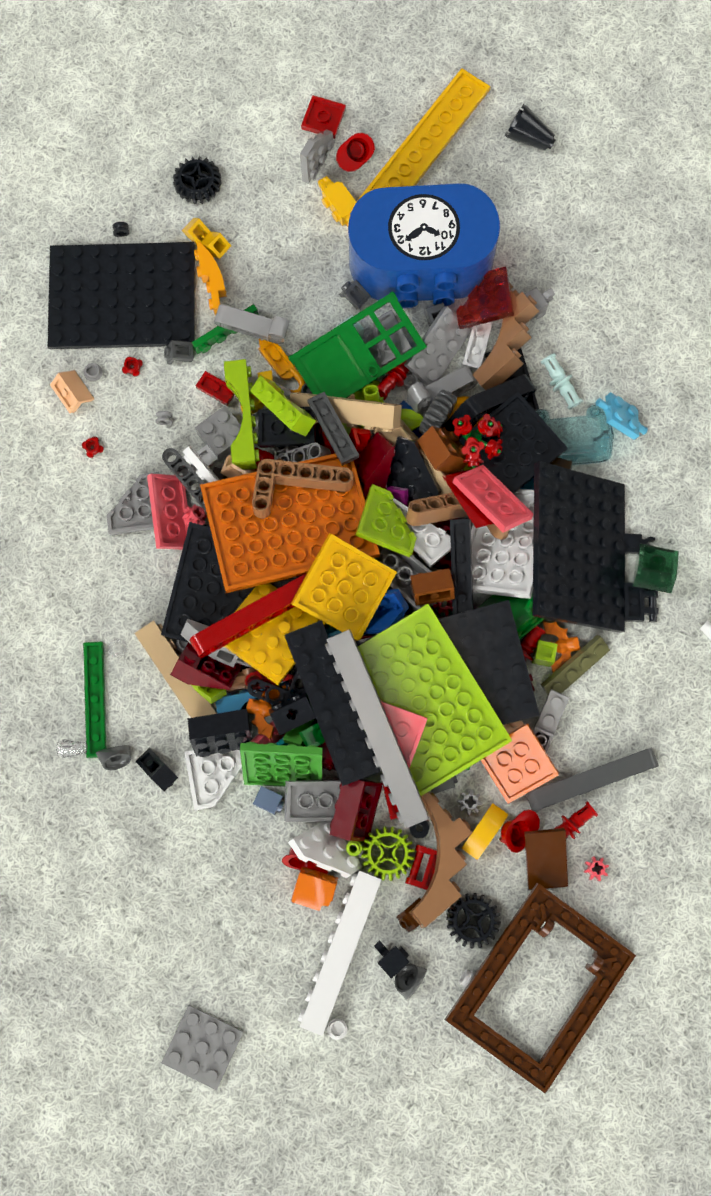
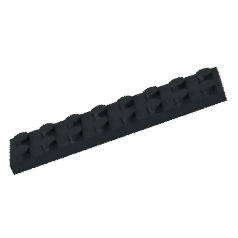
M322 620L285 634V639L342 786L380 772V769L374 763L372 748L369 749L366 744L365 738L367 735L365 730H361L358 725L357 719L359 715L357 711L353 712L349 700H351L349 692L345 693L341 681H344L341 673L337 674L334 668L335 658L333 654L329 655L325 644L328 643L327 639L329 637Z

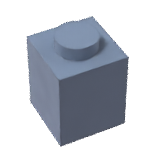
M261 786L253 805L276 815L277 812L280 813L285 802L282 801L284 798L282 795Z

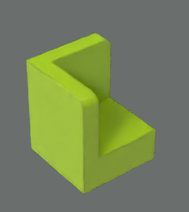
M538 640L532 658L534 660L532 664L551 667L555 663L558 644Z

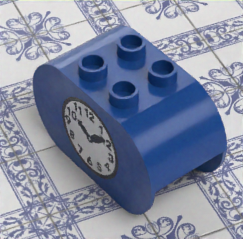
M469 184L386 187L369 191L357 201L349 218V267L352 278L361 284L370 294L371 298L378 301L393 291L403 309L413 308L418 305V301L433 300L434 305L444 303V306L452 305L455 299L465 298L477 292L490 277L500 232V220L497 209L486 193Z

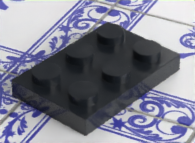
M300 407L316 420L310 407ZM269 409L258 410L259 448L305 446L316 443V422L308 434L304 436L288 428Z

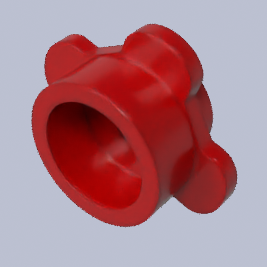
M127 357L124 367H122V372L124 374L130 373L135 377L140 374L139 369L143 365L142 360Z
M98 437L89 438L82 443V448L86 450V455L89 458H93L95 454L102 453L104 450L103 446L99 444Z

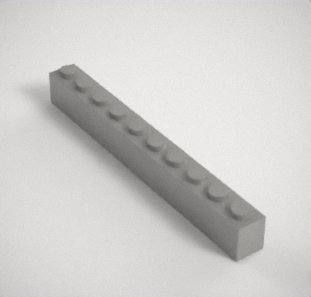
M346 630L328 638V643L325 644L328 654H333L335 658L334 668L337 674L341 673L344 681H341L345 693L349 692L351 700H349L353 712L357 711L359 715L357 719L358 725L367 734L365 738L366 744L375 753L373 760L376 767H381L383 775L380 776L384 786H389L391 793L388 795L392 805H397L399 812L396 814L400 824L404 823L405 827L408 828L428 820L429 815L351 630Z

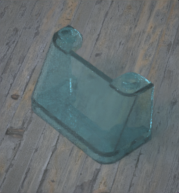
M592 405L587 409L586 416L550 419L547 410H535L568 448L558 458L571 460L572 465L601 463L611 458L614 432L612 426L606 423V414L602 408Z

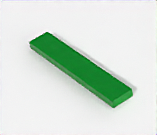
M103 641L83 643L86 758H98L96 752L107 748Z

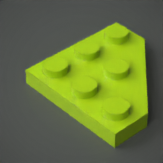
M372 484L355 536L410 557L417 539L414 532L410 531L401 509L395 505L392 493Z

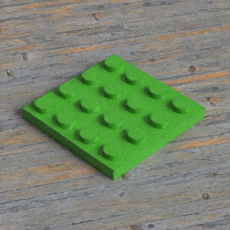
M255 742L241 743L240 745L244 785L285 787L286 781L323 780V748L315 745L303 747L295 744L285 746L275 743L257 744Z

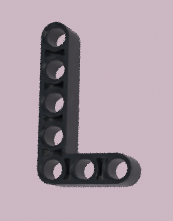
M524 374L467 398L444 424V427L447 431L454 432L453 420L469 415L473 428L483 415L491 414L517 391L524 399H527L537 389L527 375Z

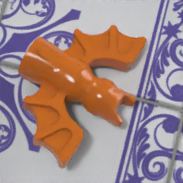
M556 621L554 623L543 622L545 634L554 635L558 638L556 642H551L558 644L557 652L561 654V657L551 666L552 673H554L571 658V651L580 650L577 636L568 638V629L559 627Z
M272 689L269 692V698L277 699L280 695L277 689ZM250 698L246 709L248 713L255 714V718L251 723L257 726L259 735H264L271 740L274 727L265 721V717L270 716L268 710L271 709L272 705L261 699Z

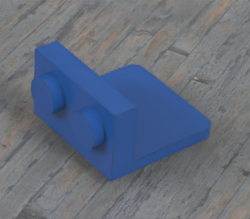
M399 589L386 591L364 634L380 633L404 617L409 606Z

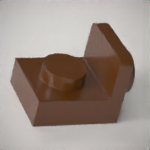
M420 897L396 916L401 927L408 932L419 926L409 912L421 900Z

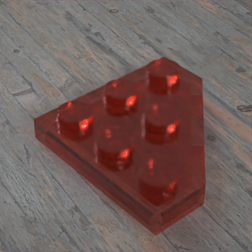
M506 266L488 271L483 276L484 280L480 285H476L468 295V300L464 305H460L456 310L460 330L514 316Z

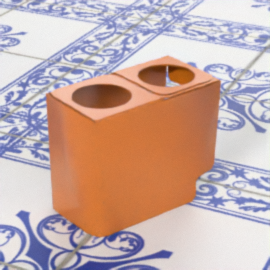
M302 867L291 902L320 911L321 906H329L330 902L333 901L338 877Z

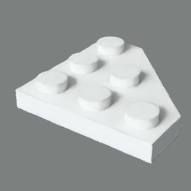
M194 750L185 752L194 810L197 811L216 806L242 768L240 750L230 751L226 754H210L208 757H196Z
M322 821L288 842L300 860L305 862L312 861L317 863V867L328 871H337L340 873V876L345 878L363 867L356 856H351L347 853V842L345 839L329 835L331 821Z

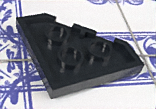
M398 436L394 448L395 455L390 466L391 472L386 483L387 488L390 486L407 488L408 501L440 495L441 489L432 476L433 472L427 460H424L420 452L421 448L418 442Z

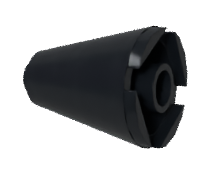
M523 104L521 108L524 110L519 109L509 126L508 131L510 133L506 131L504 136L542 150L551 149L556 141L554 139L555 134L527 105Z

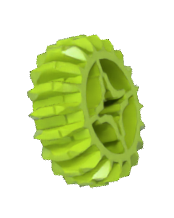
M386 826L383 827L384 833H380L378 828L375 829L377 836L369 833L372 840L365 839L364 842L368 844V847L362 846V850L367 851V854H362L361 858H368V861H365L363 865L367 866L370 864L371 867L367 870L368 873L374 869L376 871L374 877L381 873L383 881L385 880V875H389V881H392V874H395L397 879H399L400 874L398 872L401 870L403 874H406L407 871L404 869V866L411 868L412 865L407 861L414 860V857L409 856V853L415 852V849H408V846L412 845L413 842L409 841L406 843L404 840L408 838V835L405 834L403 837H400L402 830L399 829L397 834H395V827L393 826L390 832H387ZM393 837L397 841L391 846H386L379 839ZM374 843L381 851L380 857L375 862H373L371 857V849ZM401 845L405 853L402 864L395 856V851ZM396 846L391 853L393 856L391 859L384 858L380 861L384 855L383 848L392 849ZM384 861H390L396 866V869L383 870L378 866Z

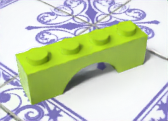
M260 375L251 388L250 392L292 431L306 436L316 422L309 413L283 395L285 391L275 382Z

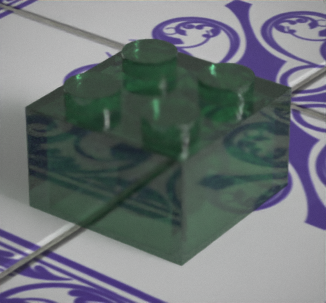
M640 544L635 562L633 586L672 593L677 578L679 551Z

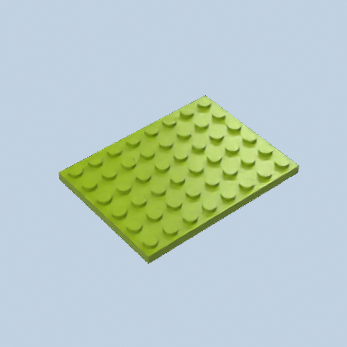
M429 604L424 605L358 646L380 701L428 718L409 768L420 796L512 741Z

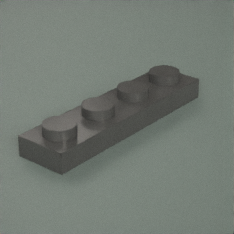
M325 392L308 399L307 402L341 465L343 466L358 459L359 454Z

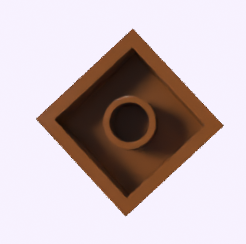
M432 426L417 440L431 465L437 471L454 474L460 472L468 465L463 463V460H466V454H463L461 451L464 446L458 441L459 437L453 431L450 432L444 428Z

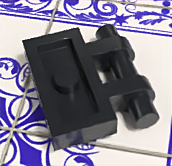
M625 582V622H644V615H649V622H657L659 608H657L656 598H658V591H656V584H649L648 591L644 590V583ZM644 598H649V607H644Z

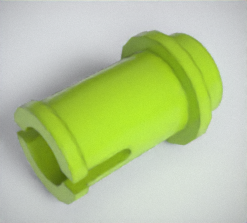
M349 841L346 845L347 853L351 856L359 855L362 851V846H364L362 845L363 841Z

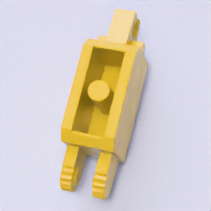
M325 176L318 181V186L322 192L321 201L326 209L330 208L332 217L336 222L339 221L342 226L346 224L348 227L350 214L357 202L342 182L333 183Z

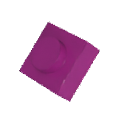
M393 486L387 488L396 500L408 507L407 488Z

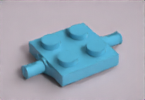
M611 392L605 396L606 402L601 398L597 399L595 405L605 411L607 424L633 440L640 436L639 432L643 435L647 433L648 428L640 424L638 409L634 405H630L621 397Z

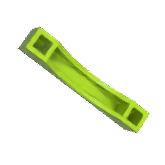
M246 359L223 361L227 388L235 394L243 408L241 428L236 439L231 444L232 464L243 470L256 469V461H260L259 450H255V444H258L257 433L253 432V427H257L256 417L252 416V410H255L254 399H250V394H252L250 390L253 387L252 382L249 383V377H252L251 366H247Z

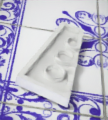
M394 498L395 505L401 509L406 518L408 507ZM406 522L410 531H413L417 538L413 550L430 568L451 551L450 536L446 534V531L437 528L431 523L412 526Z

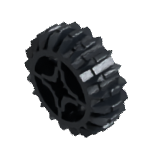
M192 156L190 161L185 158V164L179 163V168H175L176 174H173V185L176 193L180 194V198H185L188 203L191 199L194 204H196L197 200L203 204V199L209 202V196L215 198V192H219V186L222 184L219 168L215 166L213 161L209 162L207 157L202 160L200 156L198 159ZM201 171L207 172L210 176L203 174ZM183 183L192 186L193 189L186 187Z
M468 893L465 894V901L460 897L458 899L459 905L456 902L452 904L456 909H448V912L452 913L453 916L446 917V920L452 921V924L447 925V928H454L450 936L457 934L458 937L455 939L457 943L462 938L463 947L467 945V942H470L471 949L474 948V942H477L478 948H482V940L488 945V936L493 940L495 939L491 932H499L498 928H494V924H501V921H495L494 918L499 917L500 913L493 914V910L497 906H488L492 901L491 899L483 902L485 895H481L480 899L477 900V893H473V899H470ZM476 903L483 906L485 910L475 914L467 904ZM462 908L466 915V920L458 926L457 916ZM470 915L479 917L476 921L477 926H473V924L465 926L471 920ZM489 915L490 924L488 930L484 933L481 921ZM473 928L480 937L469 938L462 934V931Z

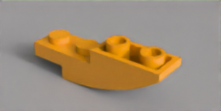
M196 242L197 250H194L195 259L200 264V266H196L198 278L202 277L203 283H206L207 292L211 293L212 298L208 299L210 310H214L216 315L218 306L221 305L220 298L227 297L223 277L211 253L201 242Z

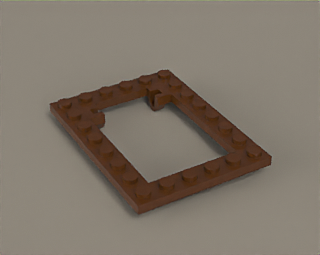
M536 883L444 1020L546 1094L636 955L539 883ZM555 921L595 951L592 955L595 958L593 963H587L585 966L589 972L595 975V978L540 1061L537 1062L474 1015L531 930H534L544 938L554 928Z

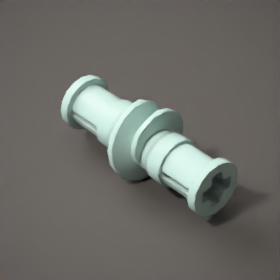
M553 353L544 358L541 364L545 365L551 379H553L549 383L550 386L556 385L553 391L560 390V394L564 397L568 404L567 408L570 410L581 404L583 399L579 398L574 390V386L569 381L572 374L565 375L564 369L555 358L556 354Z

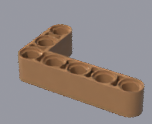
M273 459L261 460L257 468L253 493V512L256 517L261 519L270 515L275 484L347 492L353 487V472L344 467ZM266 469L272 470V471L269 472V473H264V472H263V471L266 470ZM285 471L291 472L289 475L282 474ZM303 474H310L309 477H302ZM322 476H329L330 478L327 479V480H324V479H322L321 477H322ZM348 478L349 480L347 482H343L340 479ZM262 487H268V488H269V489L266 490V491L260 490ZM261 504L266 505L263 509L257 508Z
M452 492L411 501L406 514V520L412 526H420L468 515ZM495 524L487 525L495 538L501 540L508 537L510 530L503 533Z

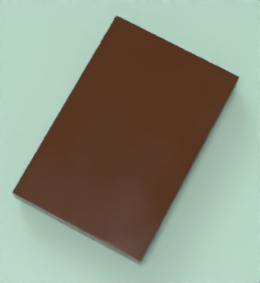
M565 829L524 831L528 890H532L536 883H539L545 889L568 887Z

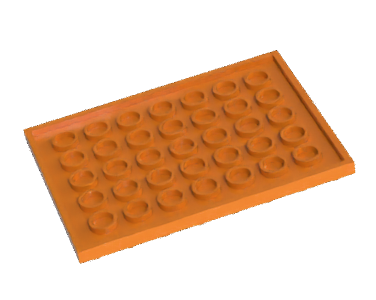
M336 454L300 461V463L350 469L353 472L352 489L347 492L275 484L271 513L268 517L262 519L255 516L252 506L257 472L200 484L226 593L307 574L329 533L372 558L380 557L377 544L355 536L365 505V499L354 461L342 466ZM266 469V470H264L263 472H264V473H269V472H271L272 470ZM285 471L282 474L289 475L291 472ZM307 473L302 475V477L310 476V474ZM322 476L321 478L324 479V480H327V479H329L330 477H329V476ZM342 478L340 480L343 482H347L349 479ZM262 487L260 490L266 491V490H268L269 488H268V487ZM261 504L257 508L263 509L266 505Z

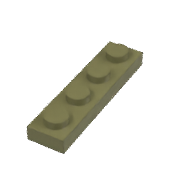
M597 634L540 685L547 695H549L551 689L563 693L606 655L610 649L603 638Z

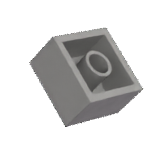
M223 406L198 424L195 429L198 436L208 445L220 462L231 454V444L236 439L241 425L229 409Z

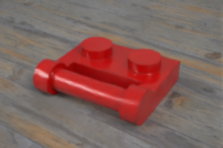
M416 845V855L409 878L406 877L405 884L427 890L434 874L437 851ZM427 854L430 856L422 882L417 881L423 856Z

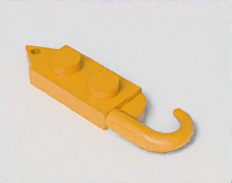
M259 339L260 347L258 350L280 379L288 380L294 377L297 380L299 387L296 390H290L291 393H301L305 381L296 367L289 361L285 352L278 344Z

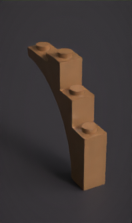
M499 276L493 281L499 289L503 302L502 327L491 353L473 374L474 378L485 390L502 384L523 365L519 359L521 354L517 350L532 338L527 333L529 328L525 324L539 312L535 307L537 302L531 295L527 297L523 292L519 294L516 289L512 291V284L507 279L503 281Z
M429 792L422 795L421 798L434 827L437 841V859L434 874L427 891L417 905L409 912L421 928H426L462 897L459 893L461 891L459 886L454 881L450 882L449 880L464 868L467 863L464 861L466 858L462 852L456 851L454 848L472 834L469 830L471 827L465 819L461 820L459 817L452 821L449 811L445 808L442 809L438 804V798Z

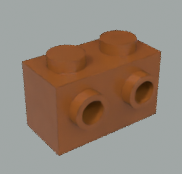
M440 569L410 576L416 606L455 599L450 569Z

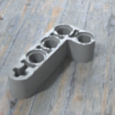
M222 304L218 306L214 324L219 327L276 344H284L290 322L288 319L280 316H274L273 319Z
M463 366L424 387L422 382L413 384L407 391V401L416 413L424 415L435 396L441 390L449 391L457 397L474 388L478 381L474 378V373L469 366Z

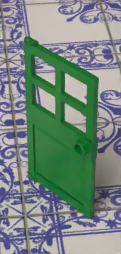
M392 291L296 353L288 356L293 366L296 367L312 394L318 395L325 392L327 396L348 398L423 351L427 346L398 302L396 294ZM390 303L401 322L386 331L374 312ZM369 315L380 335L365 344L354 324ZM405 327L417 346L401 355L389 336ZM385 340L396 359L380 368L369 349Z

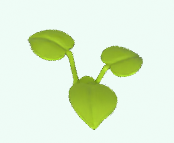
M375 380L354 393L355 399L384 403L377 387L380 382ZM401 409V419L412 431L418 428L423 420V416L410 409ZM342 423L348 435L352 428L364 429L363 425L347 427V423Z

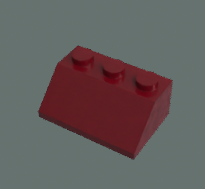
M360 779L344 786L340 783V794L335 803L336 810L334 818L330 823L331 830L329 835L348 841L369 840V833L372 830L383 783L367 779Z

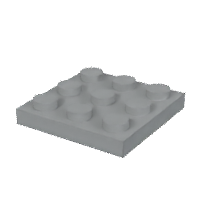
M188 1005L161 1063L217 1090L244 1031Z

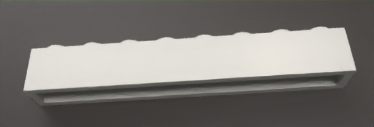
M361 871L358 872V875L353 874L350 882L353 888L351 893H346L342 903L346 905L343 913L339 911L335 921L338 924L336 932L332 931L328 939V943H331L329 951L324 950L320 960L324 964L321 971L317 970L313 981L316 982L314 990L309 989L305 1001L309 1002L306 1010L302 1009L298 1021L301 1022V1028L323 1036L382 879Z

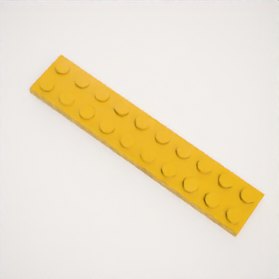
M461 68L359 199L369 191L378 188L416 186L484 99L491 86Z

